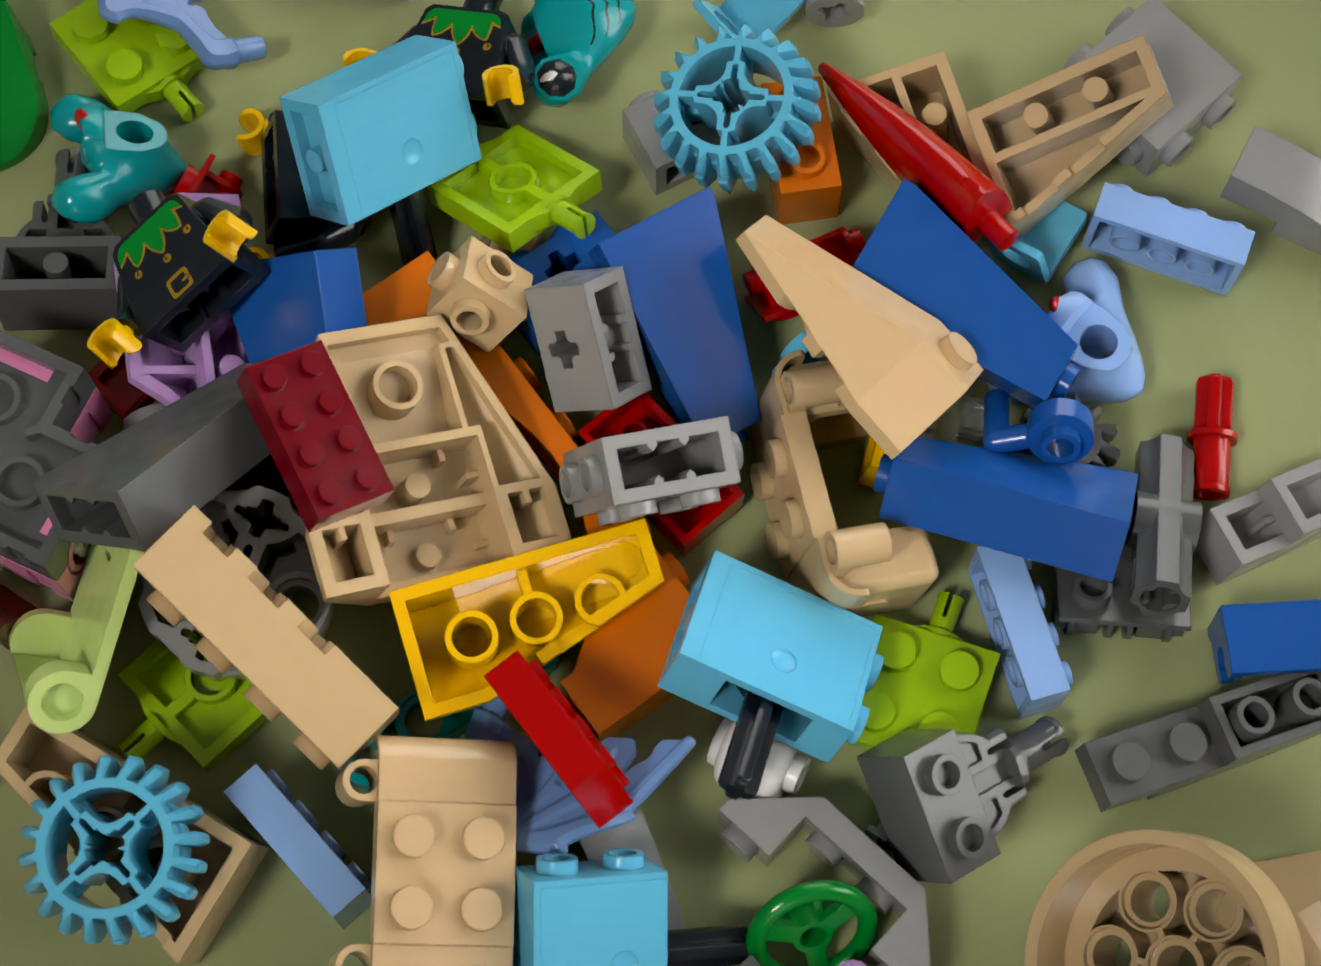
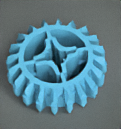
M745 23L742 25L736 38H730L727 30L719 26L716 33L717 41L707 44L704 39L695 35L694 47L696 52L688 56L687 54L675 51L674 61L679 70L661 71L660 81L665 91L653 94V104L658 113H660L653 118V124L658 135L662 136L660 146L668 158L675 159L674 164L681 174L687 177L695 173L694 176L698 184L705 188L709 187L718 178V183L722 190L730 194L737 180L743 178L747 188L756 191L758 175L767 172L769 178L779 182L781 172L778 165L781 162L785 161L791 165L799 166L801 157L795 146H814L815 136L809 126L821 123L822 113L818 104H815L820 100L821 90L817 81L812 79L814 72L810 62L804 57H799L796 46L789 39L779 44L776 34L771 32L769 28L756 38L752 28L748 27ZM754 73L765 75L777 81L784 87V95H771L768 89L756 87L753 80ZM745 99L746 105L742 107L741 105H743V100ZM736 106H738L739 109H740V110L737 111V112H736V110H735V108H734V107H736ZM732 110L734 113H731L729 118L728 113ZM692 121L704 122L707 128L716 129L721 138L720 145L710 144L696 137L692 133Z
M102 755L98 760L96 773L89 764L78 762L72 766L74 786L65 779L54 777L49 781L50 791L56 798L55 802L51 803L35 799L34 802L30 803L34 813L43 817L40 827L27 825L19 830L23 838L36 841L35 852H25L16 859L20 866L36 867L38 870V874L29 878L23 888L28 894L48 892L41 901L37 912L42 917L52 918L62 912L58 930L65 935H74L83 926V937L86 943L100 944L108 932L114 945H126L130 942L133 928L142 938L153 937L157 934V923L154 913L166 922H176L180 918V913L172 897L175 895L182 899L194 900L198 895L197 889L184 881L187 872L201 874L206 873L208 869L207 862L191 858L192 847H203L210 843L208 833L190 832L188 827L199 821L204 815L202 807L188 805L178 808L187 798L190 788L187 784L179 781L166 787L169 779V770L164 766L156 764L145 773V764L142 758L128 756L120 768L116 757ZM126 792L133 793L147 804L137 814L128 812L115 822L106 814L97 813L91 806L101 798ZM160 824L163 834V856L159 870L156 873L148 860V849L154 837L161 832L157 826ZM73 828L79 837L80 849L78 856L68 867L67 845ZM107 836L124 839L125 846L117 848L124 851L123 857L120 860L122 863L105 860L104 853L112 851L105 848L106 842L109 839ZM114 877L122 886L132 887L139 896L124 905L107 909L93 903L83 893L90 886H102L107 880Z

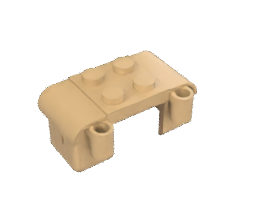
M793 351L780 360L758 401L761 420L749 426V433L756 460L750 468V480L757 501L765 502L770 523H767L765 531L769 554L773 561L780 560L784 578L788 580L789 584L861 617L912 607L933 584L939 574L929 533L926 530L912 526L888 529L884 522L837 529L816 448L860 441L868 438V433L849 413L836 394L835 390L844 382L830 361L825 360L802 364L805 359L804 351Z
M375 735V743L378 746V759H359L352 762L338 775L335 782L336 795L345 805L361 807L367 803H374L369 944H352L339 949L331 956L328 966H342L344 958L348 954L358 957L362 966H513L517 820V757L513 741ZM352 773H359L366 777L369 783L367 794L358 793L351 787L350 775Z

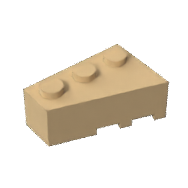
M1144 34L974 108L966 112L992 181L1010 199L1012 210L1006 214L1007 219L1019 234L1024 236L1175 105L1152 48Z
M945 51L858 80L931 129L992 180L967 118V110ZM831 89L827 90L833 121L895 195L902 183L901 180L864 136ZM984 235L974 242L980 249L989 246Z

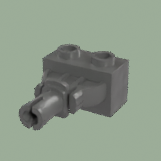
M69 148L57 152L54 188L60 182L72 176L90 173L82 164L79 148H75L74 164H70L71 152ZM49 194L47 197L48 213L44 201H36L33 204L32 220L19 231L17 236L0 237V321L5 331L96 329L104 321L115 318L117 315V290L113 267L115 262L112 255L115 246L123 238L122 235H115L108 226V217L97 223H74L68 221L52 206V194Z
M1044 716L1007 738L1004 730L994 726L986 727L976 734L956 732L955 729H906L858 755L857 760L897 864L916 881L952 884L1000 855L1001 852L995 836L1005 825L1011 806L1022 801L1028 795L1026 787L1014 786H1022L1030 781L1029 772L1055 757L1062 756L1068 750L1067 738H1060L1053 743L1050 742V740L1064 733L1061 724L1053 717Z

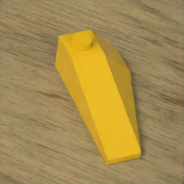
M640 519L390 591L389 596L425 722L493 702L498 698V695L484 678V675L518 650L527 663L536 659L540 666L543 667L662 585L665 580L646 519Z

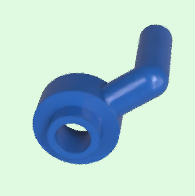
M993 389L984 396L983 445L984 448L990 451L1006 453L1030 449L1036 457L1045 462L1069 464L1085 457L1093 447V415L1079 401L1070 398L1045 400L1032 409L1028 417V423L1009 426L1010 397L1008 393L1001 389Z

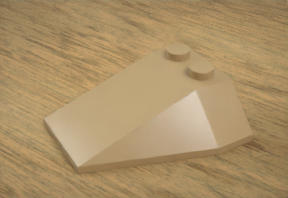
M441 314L318 334L315 342L322 340L395 489L382 504L310 533L306 528L305 538L323 602L373 606L391 602L390 591L572 539L554 481Z

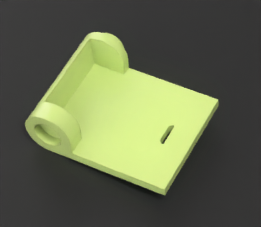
M91 544L71 611L65 612L48 608L35 609L23 614L13 625L9 634L10 651L30 718L42 730L55 734L70 733L83 727L93 717L137 578L138 571L134 568L133 564L144 554V551Z

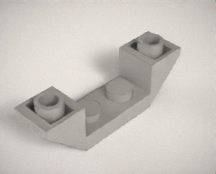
M824 796L751 800L732 799L727 800L719 809L717 822L724 827L719 834L720 838L734 853L746 862H749L755 856L767 866L802 828L810 835L805 840V844L822 862L833 869L839 863L842 864L859 880L855 887L870 899L876 911L885 915L891 909L900 917L868 953L866 959L873 966H931L925 888Z

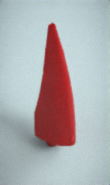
M822 62L818 66L819 74L842 107L901 182L906 179L915 184L973 242H976L984 235L1001 251L1013 245L1019 236V232L1003 218L1012 210V205L1009 197L1001 188L945 140L902 108L831 65Z

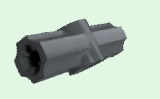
M1162 433L1154 439L1141 441L1135 454L1134 473L1139 475L1131 523L1124 543V547L1131 548L1129 601L1139 607L1141 615L1165 619L1174 613L1185 612L1190 603L1192 594V556L1198 543L1203 514L1201 502L1193 501L1194 451L1187 448L1183 443L1182 437Z

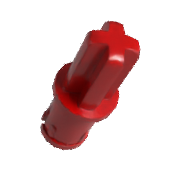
M1217 373L1201 376L1196 382L1193 429L1187 432L1186 436L1187 442L1192 445V450L1194 451L1193 498L1203 501H1221L1230 497L1231 447L1238 443V435L1232 431L1234 383L1231 378Z

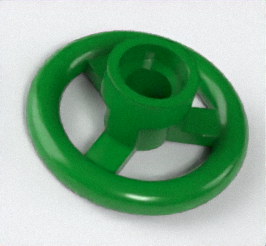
M815 880L794 885L772 897L754 916L746 934V946L749 956L752 955L761 966H788L770 957L766 949V940L793 943L797 950L804 952L806 966H838L846 960L861 961L871 948L877 933L876 910L873 903L861 890L844 882ZM828 901H834V903L829 905ZM856 915L857 928L852 940L839 953L827 959L825 947L830 943L833 931Z

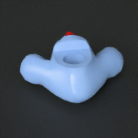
M1092 257L1072 264L1063 278L1066 294L1050 299V310L1047 313L1078 344L1071 363L1081 368L1065 398L1077 392L1080 402L1085 404L1126 402L1143 393L1145 371L1135 335L1123 306L1118 277L1105 261ZM986 382L991 390L998 389ZM1009 395L1011 404H1023L1020 400Z

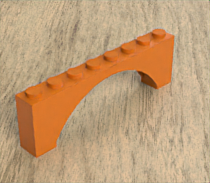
M426 251L363 293L367 326L428 316L426 312L432 287L427 284V278L436 262L429 251ZM453 332L533 452L559 481L560 467L565 465L563 454L578 448L572 440L577 437V432L565 412H555L554 406L549 409L536 393L541 386L529 365L521 357L512 361L500 346L505 339L488 353L466 338ZM597 514L579 517L584 534L588 535L644 519L645 517L641 516L635 520L599 526ZM647 522V526H648V529H649V532H650V535H651V534H652V530H651L650 525H649L648 522ZM655 549L665 580L664 583L585 637L573 673L560 681L562 694L571 704V708L575 713L579 714L599 743L607 737H617L675 695L657 687L689 595L685 586L690 584V579L682 565L670 552H666L661 556Z

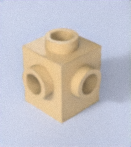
M470 236L453 254L448 251L443 253L430 270L427 284L432 288L426 315L441 314L453 332H456L489 353L527 317L528 303L524 289L532 286L533 274L512 262L503 252L493 250L475 237Z

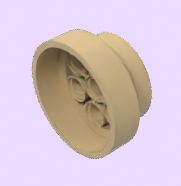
M1148 829L1125 831L1099 839L1081 849L1058 869L1039 897L1033 911L1027 932L1024 966H1118L1116 962V949L1121 940H1124L1131 951L1130 966H1179L1180 957L1186 949L1194 956L1197 966H1247L1253 959L1260 966H1305L1304 950L1294 916L1276 885L1253 861L1236 849L1205 836ZM1161 884L1166 888L1170 899L1169 909L1163 918L1157 915L1153 907L1154 893ZM1226 893L1231 896L1236 906L1235 920L1228 929L1221 924L1217 914L1218 903Z

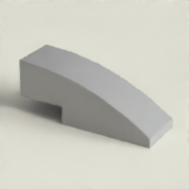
M1255 125L1220 197L1275 221L1271 233L1321 255V160L1293 143Z
M1321 458L1270 478L1258 490L1213 507L1202 515V525L1196 551L1217 586L1321 537Z

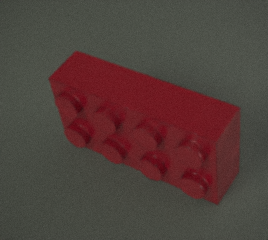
M322 340L244 368L236 383L309 533L385 502L395 489Z

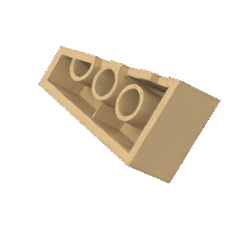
M193 505L133 564L134 568L155 589L146 600L174 628L185 618L203 636L194 647L222 675L234 666L252 684L243 695L268 720L273 723L283 714L301 732L292 743L322 771L331 761L342 772L375 740V735H380L400 714L399 708L330 640L326 642L318 634L319 630L289 598H286L282 593L277 594L269 586L270 582L237 547L228 546L213 530L212 522Z

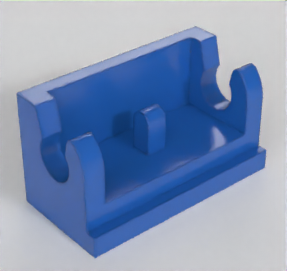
M1321 600L1221 605L1207 628L1219 683H1234V679H1242L1243 676L1321 672Z

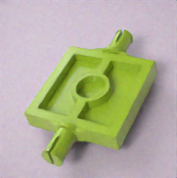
M84 0L79 6L49 23L54 39L114 111L132 113L145 104L167 99L181 115L184 122L194 121L192 113L196 118L200 117L205 109L204 104L196 98L187 87V84L195 73L205 67L177 32L135 18L126 19L120 24L108 22L99 16L97 0Z
M518 124L496 139L479 144L482 159L427 186L432 205L511 253H514L552 225H559L575 234L576 237L585 239V233L590 235L593 232L596 219L594 215L578 207L603 190L600 170Z
M940 591L937 595L938 598L928 626L910 625L878 614L875 615L873 622L883 626L876 653L882 655L884 660L876 682L870 691L864 694L862 705L869 708V716L861 736L852 746L868 751L906 729H955L956 732L976 734L1001 653L966 643L956 634H953L961 608L965 603L962 597L956 594L953 595L947 616L944 617L950 592Z
M289 597V599L304 613V611L299 607V605L296 602H294L291 597ZM189 637L195 645L203 638ZM158 640L118 674L123 682L139 698L143 712L148 717L121 743L117 744L127 756L144 758L162 740L167 738L170 742L185 748L209 773L267 720L243 695L252 685L247 679H225L221 682H216L203 678L185 668L181 664L180 659L163 642Z

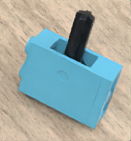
M414 35L279 97L310 216L350 226L389 206L404 266L426 251H429L435 261L437 258L422 189L482 159L477 139V123L471 112L463 77L464 65L458 54L456 41Z
M714 550L692 584L657 687L736 722L718 784L725 790V796L730 799L737 800L740 797L751 800L758 793L774 739L826 763L833 758L845 742L851 745L857 742L869 716V708L862 705L864 694L873 687L883 665L884 657L876 653L883 626Z
M633 848L608 849L602 852V860L579 862L578 857L573 854L548 853L537 856L536 865L515 866L513 966L740 965L749 956L746 946L748 927L743 924L668 930V871L644 857L642 850Z

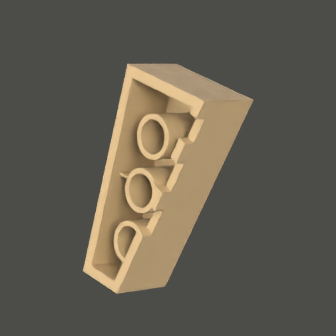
M25 706L0 746V775L31 807L30 803L34 802L35 799L51 803L55 802L56 798L50 791L49 781L54 777L65 779L74 786L72 778V766L78 762L87 763L96 773V766L100 756L111 755L116 757L120 768L126 758L79 729L64 734H55L42 730L32 721L27 706ZM126 792L106 796L91 806L97 813L106 814L115 822L128 812L137 814L147 804L133 793ZM189 797L178 808L198 805L202 807L204 812L199 821L188 826L189 831L208 833L210 838L208 845L192 847L191 858L207 862L208 869L206 873L201 874L187 872L184 881L193 885L197 889L198 895L194 900L182 899L175 895L172 897L180 913V918L176 922H166L154 913L157 923V934L155 937L162 943L161 947L177 964H199L270 848ZM160 824L157 826L161 832L154 837L148 849V860L156 873L159 870L163 856V834ZM72 828L68 844L75 850L73 853L78 856L80 840L76 831ZM107 836L109 839L106 842L105 848L112 851L104 853L105 860L122 863L120 860L123 857L124 851L117 848L125 846L124 839ZM114 877L105 882L121 899L119 902L122 905L139 896L132 887L122 886Z

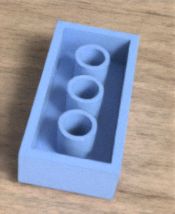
M1105 182L1092 212L1081 248L1227 296L1245 266L1255 231L1246 229L1244 225L1236 221H1222L1210 217L1199 209H1186L1171 204L1167 199L1160 196L1149 197L1134 192L1129 186L1124 184Z
M979 546L974 552L967 572L995 652L1001 653L999 663L1019 720L1057 709L1071 690L1070 685L1073 684V676L1066 661L1061 662L1056 646H1059V638L1056 628L1052 622L1047 623L1042 608H1045L1043 592L1038 584L1033 585L1029 570L1032 569L1031 560Z
M255 764L224 791L233 804L343 929L371 906V895L368 892L371 890V882L353 861L347 866L342 862L347 855L326 830L318 835L315 829L320 824L299 799L292 804L288 799L294 794L272 768L264 773Z

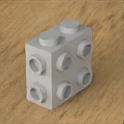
M1147 0L1136 11L1131 7L1125 8L1109 24L1105 31L1106 37L1094 47L1089 43L1081 46L1069 58L1063 68L1065 69L1144 34L1152 48L1175 105L1116 156L1123 164L1133 165L1145 177L1163 162L1168 167L1176 164L1194 144L1195 139L1192 136L1199 129L1206 125L1212 130L1231 113L1237 103L1231 97L1242 77L1239 71L1159 0Z
M728 416L603 437L563 454L565 465H562L559 470L560 488L565 502L573 504L575 518L597 514L599 526L638 519L641 516L658 513L657 503L660 515L698 508L700 505L721 501L720 488L740 483L739 470L743 465V449L738 435L730 429Z

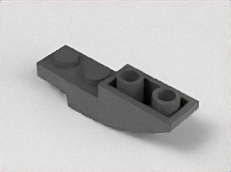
M1321 672L1275 675L1209 697L1198 706L1082 744L1074 751L1100 811L1104 812L1145 797L1147 800L1250 763L1321 734Z

